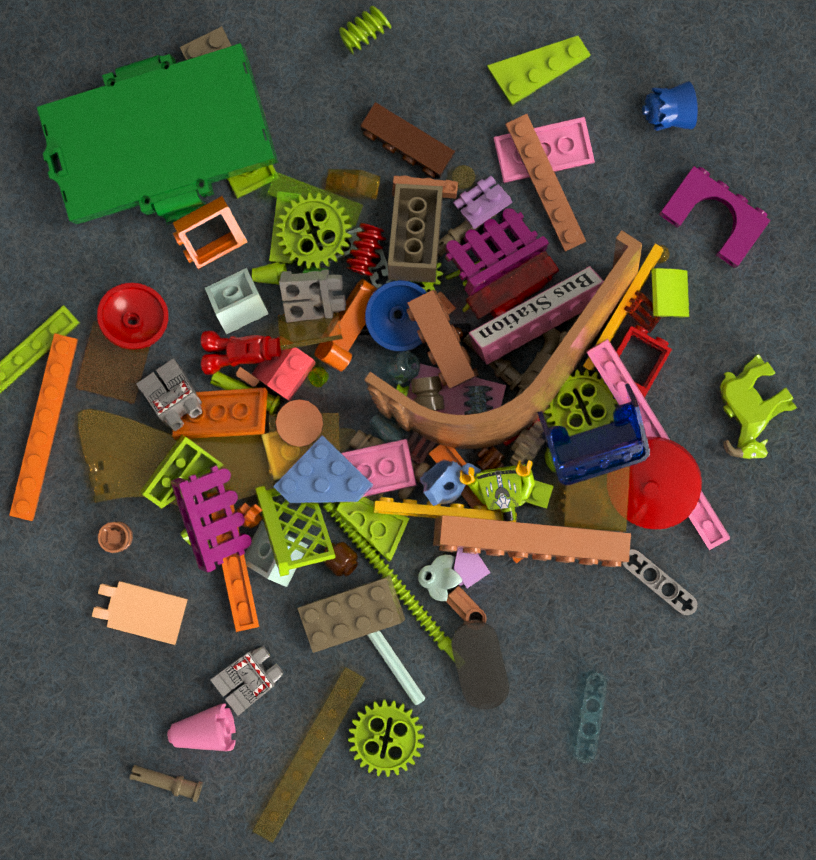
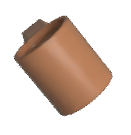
M459 585L448 594L446 602L470 628L480 629L485 625L486 614ZM473 612L481 613V622L472 624L469 621L470 614Z

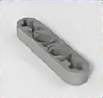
M630 549L629 555L636 554L637 562L642 564L644 560L647 564L641 567L639 574L635 572L638 569L636 565L630 564L628 566L627 562L622 563L629 572L679 613L691 615L696 611L697 601L694 596L639 551ZM647 568H653L656 571V578L653 581H647L643 576ZM665 583H671L674 586V593L671 596H665L662 593V586ZM680 590L683 592L680 595L682 599L686 601L691 599L690 605L692 607L690 610L686 608L682 610L683 605L678 600L675 601V604L671 602V600L678 596Z

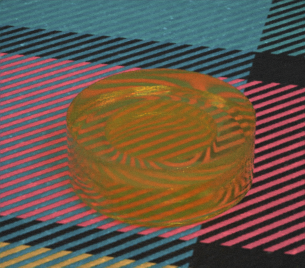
M458 166L453 171L452 181L458 182L459 189H468L475 182V172L469 166Z

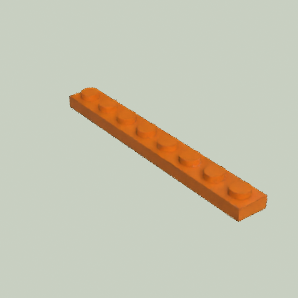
M54 333L9 516L29 521L34 520L78 343L76 338Z

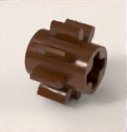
M493 446L489 450L484 447L477 454L480 459L476 463L483 470L504 467L501 461L505 457Z

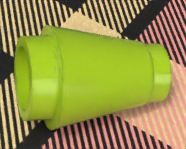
M275 262L252 268L253 282L280 285L281 274L287 271L286 264Z

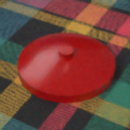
M644 437L625 445L616 454L608 470L607 490L613 506L626 520L642 528L665 529L681 523L693 512L701 495L702 477L697 462L683 446L666 438Z

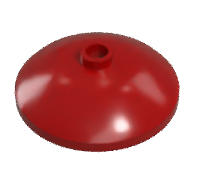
M139 283L121 284L110 289L101 299L97 310L98 326L102 334L116 346L133 350L146 348L157 342L167 328V305L161 295L151 287ZM130 320H135L136 324L130 325L128 322Z

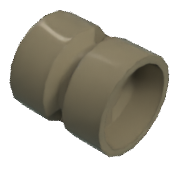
M439 376L411 380L412 393L417 395L413 401L434 411L445 409L443 396L439 394V391L442 390Z

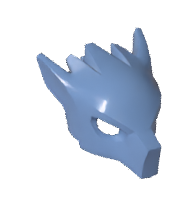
M443 459L420 477V481L424 486L423 493L433 506L437 504H450L459 498L466 484L460 482V470L468 475V468L473 467L474 476L481 470L470 463L460 466L457 462Z

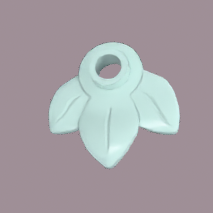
M452 555L437 557L431 565L423 567L418 575L421 586L427 588L430 596L437 601H447V589H451L462 582L460 575L452 569L455 562V557ZM428 573L432 574L430 580H426V576Z

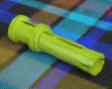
M219 371L213 375L210 384L224 390L253 388ZM267 394L266 410L269 411L270 415L273 416L282 397Z

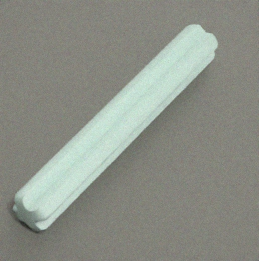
M377 631L368 634V637L415 705L425 700L424 695L382 633Z

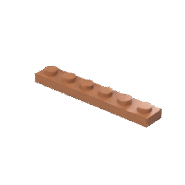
M525 114L506 123L507 130L564 252L586 242L528 115Z

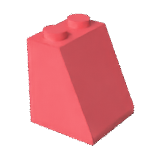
M277 337L281 341L280 357H272L271 361L266 360L259 363L251 375L290 401L316 362L292 344Z

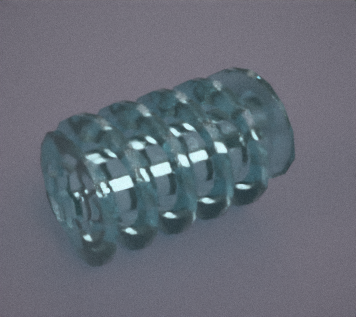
M464 387L470 389L463 393L464 397L470 399L464 402V406L470 408V410L464 412V415L479 414L494 409L493 406L487 404L488 401L493 400V397L486 395L487 392L493 390L492 387Z

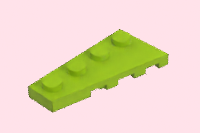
M575 36L487 65V68L511 106L589 58L590 53L580 37Z

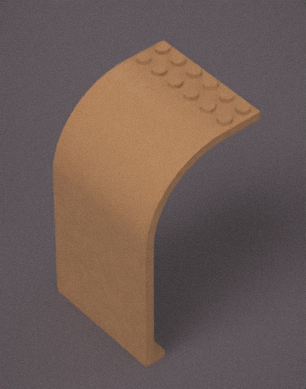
M621 230L616 237L613 269L535 380L512 401L491 411L479 414L453 415L441 413L421 406L370 372L365 378V382L368 386L367 390L370 392L369 394L372 396L379 412L388 419L394 417L398 425L407 432L413 430L432 442L459 449L490 447L520 435L524 428L528 429L548 408L616 311L638 273L642 243Z

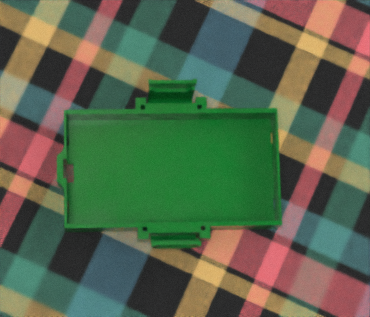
M241 43L176 63L170 54L165 56L156 55L115 68L116 75L113 72L102 75L105 86L37 107L47 143L43 157L49 166L50 171H48L50 179L58 183L69 221L75 224L84 223L140 205L142 213L150 215L157 212L158 216L164 218L166 224L169 225L206 205V202L202 201L199 195L204 198L214 195L211 183L279 163L247 52ZM243 63H245L248 74H246ZM58 159L60 160L62 171H60Z

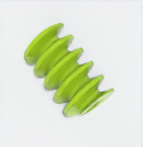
M374 6L369 8L371 15L366 11L362 12L363 20L356 16L354 18L355 25L348 22V31L343 27L339 28L340 37L352 55H354L353 47H356L358 50L362 49L361 41L366 45L369 44L368 36L375 40L377 39L375 31L384 34V25L389 29L392 28L384 14Z

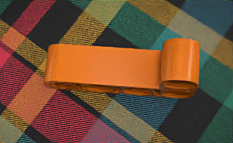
M361 279L356 284L346 300V309L337 314L319 343L314 354L315 357L340 372L348 366L352 358V353L348 351L366 324V305L371 295L378 289L365 279Z

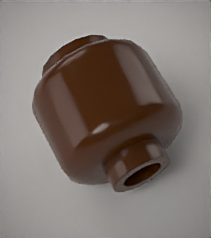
M345 542L332 543L335 558L323 561L324 565L336 576L344 575L347 577L357 568L358 555Z

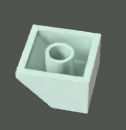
M247 268L205 288L214 312L226 334L268 315V311Z
M261 521L251 545L244 554L246 566L265 578L287 587L296 568L289 570V575L280 577L264 522ZM289 534L285 535L287 540L292 542L296 540L295 537ZM300 541V543L298 544L305 548L308 547V545L302 541ZM295 549L290 556L291 560L301 559L304 553Z

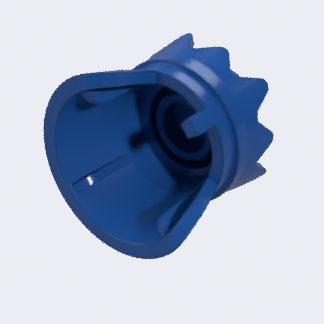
M687 81L670 89L652 88L654 93L647 95L646 105L642 107L643 115H646L648 122L655 125L654 130L658 131L672 126L682 129L695 128L698 107L696 93L691 82Z

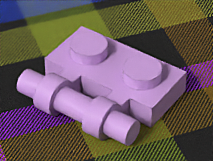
M492 176L485 180L481 179L476 183L477 186L468 192L464 191L459 195L460 198L453 202L458 210L466 205L460 212L473 229L512 203L510 196L499 184L490 189L491 186L496 184ZM481 193H483L482 196H480L478 199H476L475 201H473L474 198H476V197L479 196Z

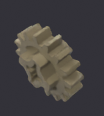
M537 420L530 430L525 428L522 430L511 447L515 453L509 461L510 464L513 466L517 465L518 460H521V464L525 463L526 460L533 461L545 443V440L541 437L547 426Z

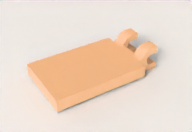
M119 581L118 587L100 584L98 594L111 596L108 609L98 606L94 607L92 617L108 620L107 627L176 645L188 599Z

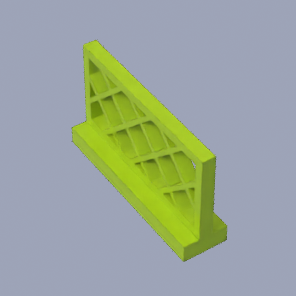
M265 486L256 488L257 502L262 509V519L280 577L289 575V570L335 558L319 503H301L300 507L295 511L287 507L289 504L287 500L282 505L273 501L272 497L281 495L275 488L266 490ZM306 506L315 510L311 518L301 514ZM283 512L293 516L288 523L279 520ZM297 518L307 522L303 530L292 526ZM311 525L321 528L317 536L307 532ZM289 530L298 534L294 542L285 539V535ZM303 537L313 541L309 549L298 545ZM317 544H321L327 547L328 552L318 554L313 550ZM295 549L304 553L301 559L291 560L290 556Z

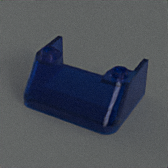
M629 383L624 384L629 402L615 408L613 411L614 422L579 434L569 436L567 429L563 426L548 428L542 411L537 412L560 483L572 485L641 463L649 457L650 448L640 408Z

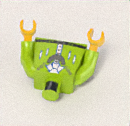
M518 460L517 465L481 470L476 476H474L473 467L468 468V475L460 470V482L468 485L482 504L487 505L489 510L501 509L503 521L517 519L515 507L523 505L529 499L535 485L531 470L532 461L528 460L527 466L521 464V460Z

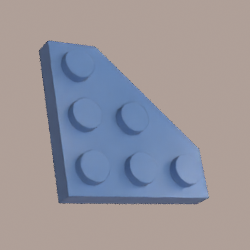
M322 435L273 487L291 504L358 502L373 484Z

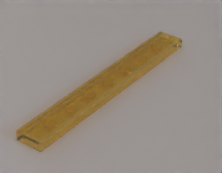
M348 667L344 668L255 825L254 833L272 843L274 842L363 685L365 677Z

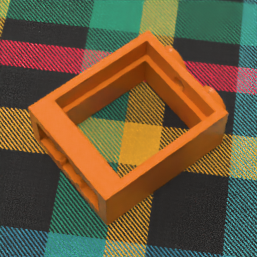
M222 196L173 222L176 229L173 235L179 246L185 245L186 250L183 253L189 263L194 261L198 269L247 243L245 236ZM222 214L231 232L195 251L185 233Z

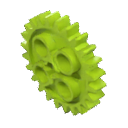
M308 193L307 200L299 195L300 202L296 203L294 200H291L293 206L291 209L284 206L287 212L286 216L279 215L283 223L276 224V226L282 229V232L277 233L276 236L283 238V240L278 245L280 247L286 246L287 248L283 251V254L288 255L292 253L289 260L293 262L298 258V266L300 267L304 262H306L307 269H311L313 263H315L316 268L319 270L322 262L327 267H330L329 260L332 259L337 263L336 255H345L341 250L342 247H350L345 242V239L352 238V235L347 233V230L353 227L352 225L345 224V222L351 218L349 215L342 216L346 209L344 207L337 209L339 202L336 200L331 204V197L329 195L324 200H322L321 193L317 194L316 199L313 198L311 193ZM320 210H325L327 213L326 219L321 222L316 221V213ZM306 212L310 213L313 225L317 229L320 228L317 231V235L323 246L322 251L318 248L316 238L309 234L312 228L307 220ZM297 219H304V228L298 231L295 230L294 222ZM328 232H334L335 240L329 244L325 243L324 235ZM308 240L312 241L313 249L310 252H303V243Z
M586 369L584 375L580 376L579 371L576 370L574 377L569 376L548 406L550 409L544 412L545 415L552 416L547 420L548 425L555 424L552 427L553 433L560 430L558 435L560 439L567 435V442L569 444L574 438L579 446L581 440H585L586 444L589 445L591 438L598 443V435L607 438L605 430H614L611 422L618 423V418L614 415L621 414V410L615 407L619 404L616 399H613L615 397L607 384L605 385L604 379L601 378L599 380L597 372L592 377L589 376V372ZM587 388L595 390L594 395L591 397H586L582 393ZM574 389H577L583 405L586 406L588 417L592 422L591 426H588L582 410L579 409L577 398L573 393ZM570 397L573 399V403L570 406H563L561 404L562 399ZM595 409H602L604 415L600 418H595L592 416V412ZM580 418L583 422L579 427H573L570 425L571 420Z
M383 699L382 706H379L375 700L374 708L371 709L366 704L365 714L361 711L357 712L361 719L352 720L356 728H349V732L355 735L349 737L348 741L355 743V745L350 747V751L358 752L354 756V760L362 759L360 767L366 764L369 765L368 773L375 768L377 769V776H380L382 770H385L387 777L390 775V770H394L396 775H399L400 767L407 771L406 763L409 762L414 765L415 761L412 757L421 756L420 752L416 749L424 747V744L418 741L424 738V734L418 733L423 728V725H415L419 717L414 716L411 718L410 715L413 709L410 708L405 712V703H402L398 708L396 707L395 700L392 701L391 705H387L386 699ZM391 717L393 720L390 728V737L393 740H388L385 757L381 758L383 738H380V736L385 735L387 721ZM374 718L383 720L384 726L381 729H374L370 723ZM397 723L406 725L407 731L404 734L395 733L393 728ZM370 741H375L379 745V749L374 753L366 749V744ZM393 746H398L401 748L402 754L399 757H392L388 752L389 749Z

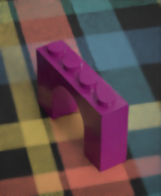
M693 166L659 215L678 228L695 204L703 200H716L723 203L731 212L733 228L716 256L733 268H736L766 228L770 219L767 218V213L758 207L754 209L748 205V200L740 194L734 195L728 190L729 187L720 180L716 182L710 178V173L702 167L696 168Z

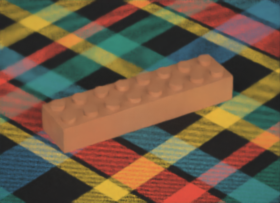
M442 515L435 519L433 546H439V551L453 552L457 551V548H463L462 553L477 554L484 550L486 555L504 556L505 552L509 553L511 558H528V555H533V560L546 561L551 560V557H556L555 562L569 563L579 559L578 564L593 565L598 564V561L602 562L601 566L621 567V563L629 562L631 533Z

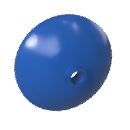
M404 280L391 281L376 289L369 298L365 309V323L371 337L384 348L393 351H407L422 344L417 330L420 328L416 321L412 322L407 309L410 308L408 302L427 292L419 285ZM396 310L401 311L399 318H394L393 314Z

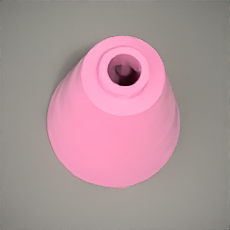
M225 703L219 704L172 724L167 732L169 742L177 748L215 751L233 750L235 740H231V733H236L230 708H225L227 705Z

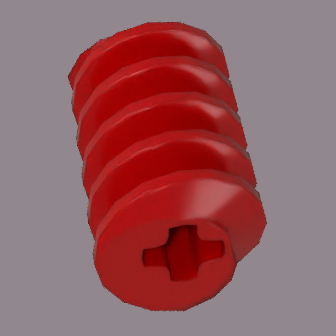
M360 223L359 227L364 232L356 233V236L361 241L353 242V245L358 250H350V254L354 258L347 259V263L351 267L346 268L362 275L373 276V273L368 268L377 266L371 260L372 258L380 257L375 252V249H383L378 241H386V238L381 234V232L385 231L369 224Z

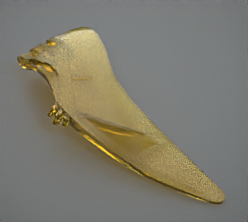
M86 409L79 412L78 430L85 462L89 465L90 469L88 476L90 485L94 488L95 496H93L94 503L124 497H145L140 493V490L178 439L175 440L170 433L109 412ZM350 428L322 430L318 438L312 443L314 444L323 435L342 453L350 447L349 443L356 432ZM261 435L190 439L221 462L223 466L220 468L230 471V480L223 483L225 490L235 491L238 495L237 500L256 495V488L265 486L266 490L273 489V486L280 480L273 479ZM99 461H103L104 470L99 471ZM103 484H108L109 493H104ZM216 487L202 492L203 500L208 498V493L217 492ZM176 499L171 502V504L178 506Z

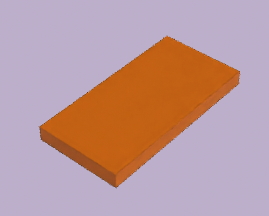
M264 387L196 392L202 401L200 404L202 413L196 418H191L188 413L182 416L183 427L177 431L173 430L172 437L177 440L181 435L188 439L264 434L268 391Z

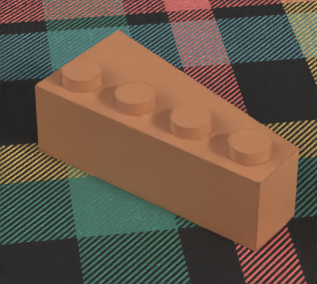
M431 290L408 302L410 308L407 309V313L412 322H417L420 328L417 330V333L422 343L427 342L431 350L427 353L433 365L437 364L441 371L438 373V376L443 386L448 385L449 389L455 388L479 376L476 368L472 370L470 366L471 358L467 350L460 345V336L455 327L450 325V317L436 290Z

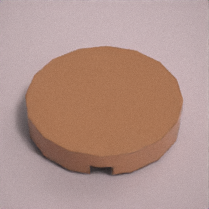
M299 399L290 401L282 406L277 414L275 424L277 433L283 441L289 445L301 447L309 445L318 438L322 431L323 421L322 415L315 405L309 401Z

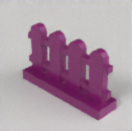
M507 208L502 214L503 223L498 224L494 219H488L483 225L485 233L479 235L476 230L471 229L465 234L464 240L466 244L461 246L455 240L447 243L445 248L447 255L445 258L448 262L452 260L460 270L459 277L461 280L466 279L468 281L465 291L470 297L545 253L549 242L544 236L536 239L538 234L535 230L531 232L522 221L524 216L521 212L517 214L515 210ZM509 228L517 241L512 243L503 230ZM490 239L499 251L494 254L486 244V240ZM471 249L480 262L474 264L466 252Z
M216 465L210 467L211 472L197 478L195 474L188 476L189 481L182 478L170 481L198 568L207 573L216 569L214 562L220 565L224 563L223 558L237 553L239 556L245 554L244 549L248 548L252 542L249 535L238 533L237 527L243 525L245 521L244 515L239 512L232 513L230 506L237 502V493L232 490L225 491L223 483L230 480L231 473L225 468L218 469ZM216 487L218 494L203 500L202 492ZM223 509L225 516L210 521L209 514ZM228 531L231 532L232 538L217 543L216 536Z

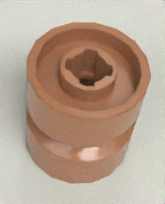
M122 522L107 523L99 530L98 542L101 548L110 553L121 552L127 549L133 539L130 527Z

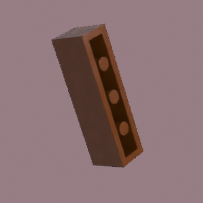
M376 102L360 126L361 130L364 131L362 134L364 137L373 142L375 139L382 142V147L392 154L396 151L403 155V161L411 166H414L416 163L423 168L422 172L431 178L435 176L440 178L455 155L454 150Z

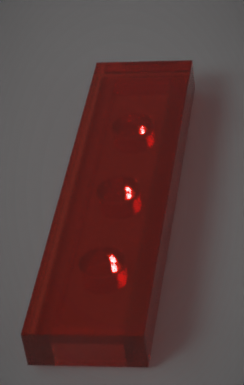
M543 251L466 299V302L479 320L557 271V268L546 251Z

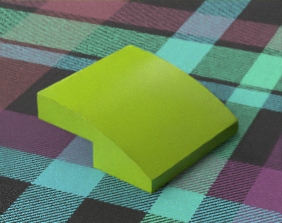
M664 268L652 269L653 316L689 317L687 271Z

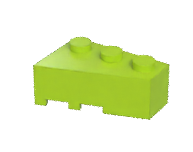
M181 435L142 487L140 493L160 508H163L176 499L170 481L177 478L189 481L188 476L195 474L197 478L211 472L210 467L216 465L219 469L223 464L190 439Z

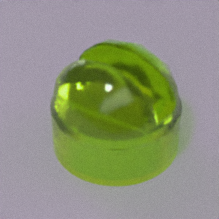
M316 367L309 372L308 379L313 386L322 387L328 381L329 373L324 370L325 368Z

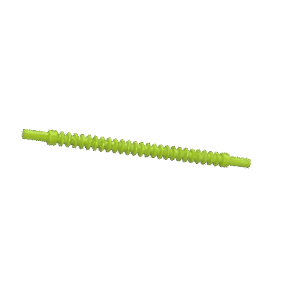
M338 502L323 503V508L326 512H331L330 516L336 518L335 522L340 523L339 527L344 528L343 532L349 534L347 537H351L353 539L352 543L357 544L356 548H361L360 553H365V559H370L369 564H374L373 569L377 568V573H381L383 575L382 578L391 576L395 591L400 596L399 600H404L403 605H408L407 610H412V615L417 616L416 621L420 620V626L424 625L426 627L424 630H428L430 632L429 636L434 637L433 641L438 642L437 646L439 649L444 650L454 663L461 667L466 661L451 644L452 640L449 636H444L445 632L439 630L441 627L435 625L436 621L431 620L432 616H427L428 611H423V605H418L419 600H414L415 595H410L411 591L405 589L406 585H402V580L397 579L398 575L392 573L393 569L390 570L388 568L389 564H384L385 559H380L381 554H376V549H372V545L368 544L367 540L335 511Z

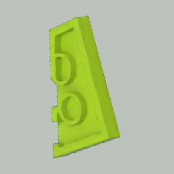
M362 497L358 502H339L335 511L390 562L410 518L403 515L373 513L374 501Z

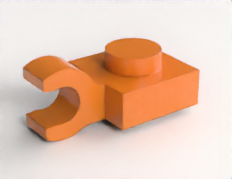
M244 503L235 511L244 515L245 521L242 525L251 529L262 520V517L259 515L262 509L257 504L250 507Z

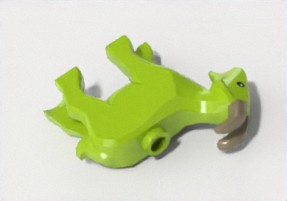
M759 354L745 365L743 372L738 376L731 372H725L723 374L725 379L720 385L721 399L725 403L723 407L725 413L729 418L734 417L741 426L736 449L731 446L729 440L724 441L725 451L733 457L745 459L765 458L768 454L765 448L768 439L757 442L756 438L773 417L783 411H792L797 408L791 401L793 397L787 388L782 389L765 401L762 400L753 386L757 378L772 376L775 374V371L768 362L765 363Z

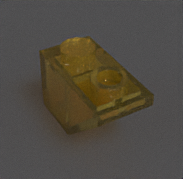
M329 169L325 192L360 199H377L381 176L363 170Z

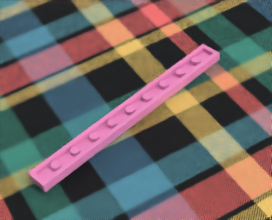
M606 339L587 350V354L639 438L661 437L669 439L610 341ZM701 491L699 501L688 517L708 549L711 550L729 540L730 536Z

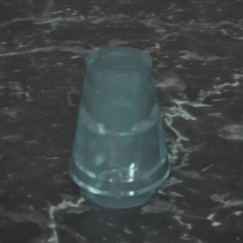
M379 413L369 423L384 443L399 441L404 436V432L399 425L381 416Z

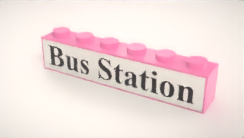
M590 266L469 332L474 350L486 365L582 313L604 281Z

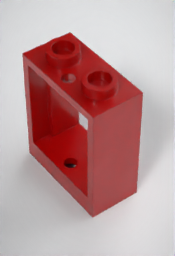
M636 325L635 328L632 326L628 328L616 349V353L620 357L631 336L661 352L643 386L635 382L645 398L672 349L668 347L669 343L660 337L654 339L648 336L646 329Z

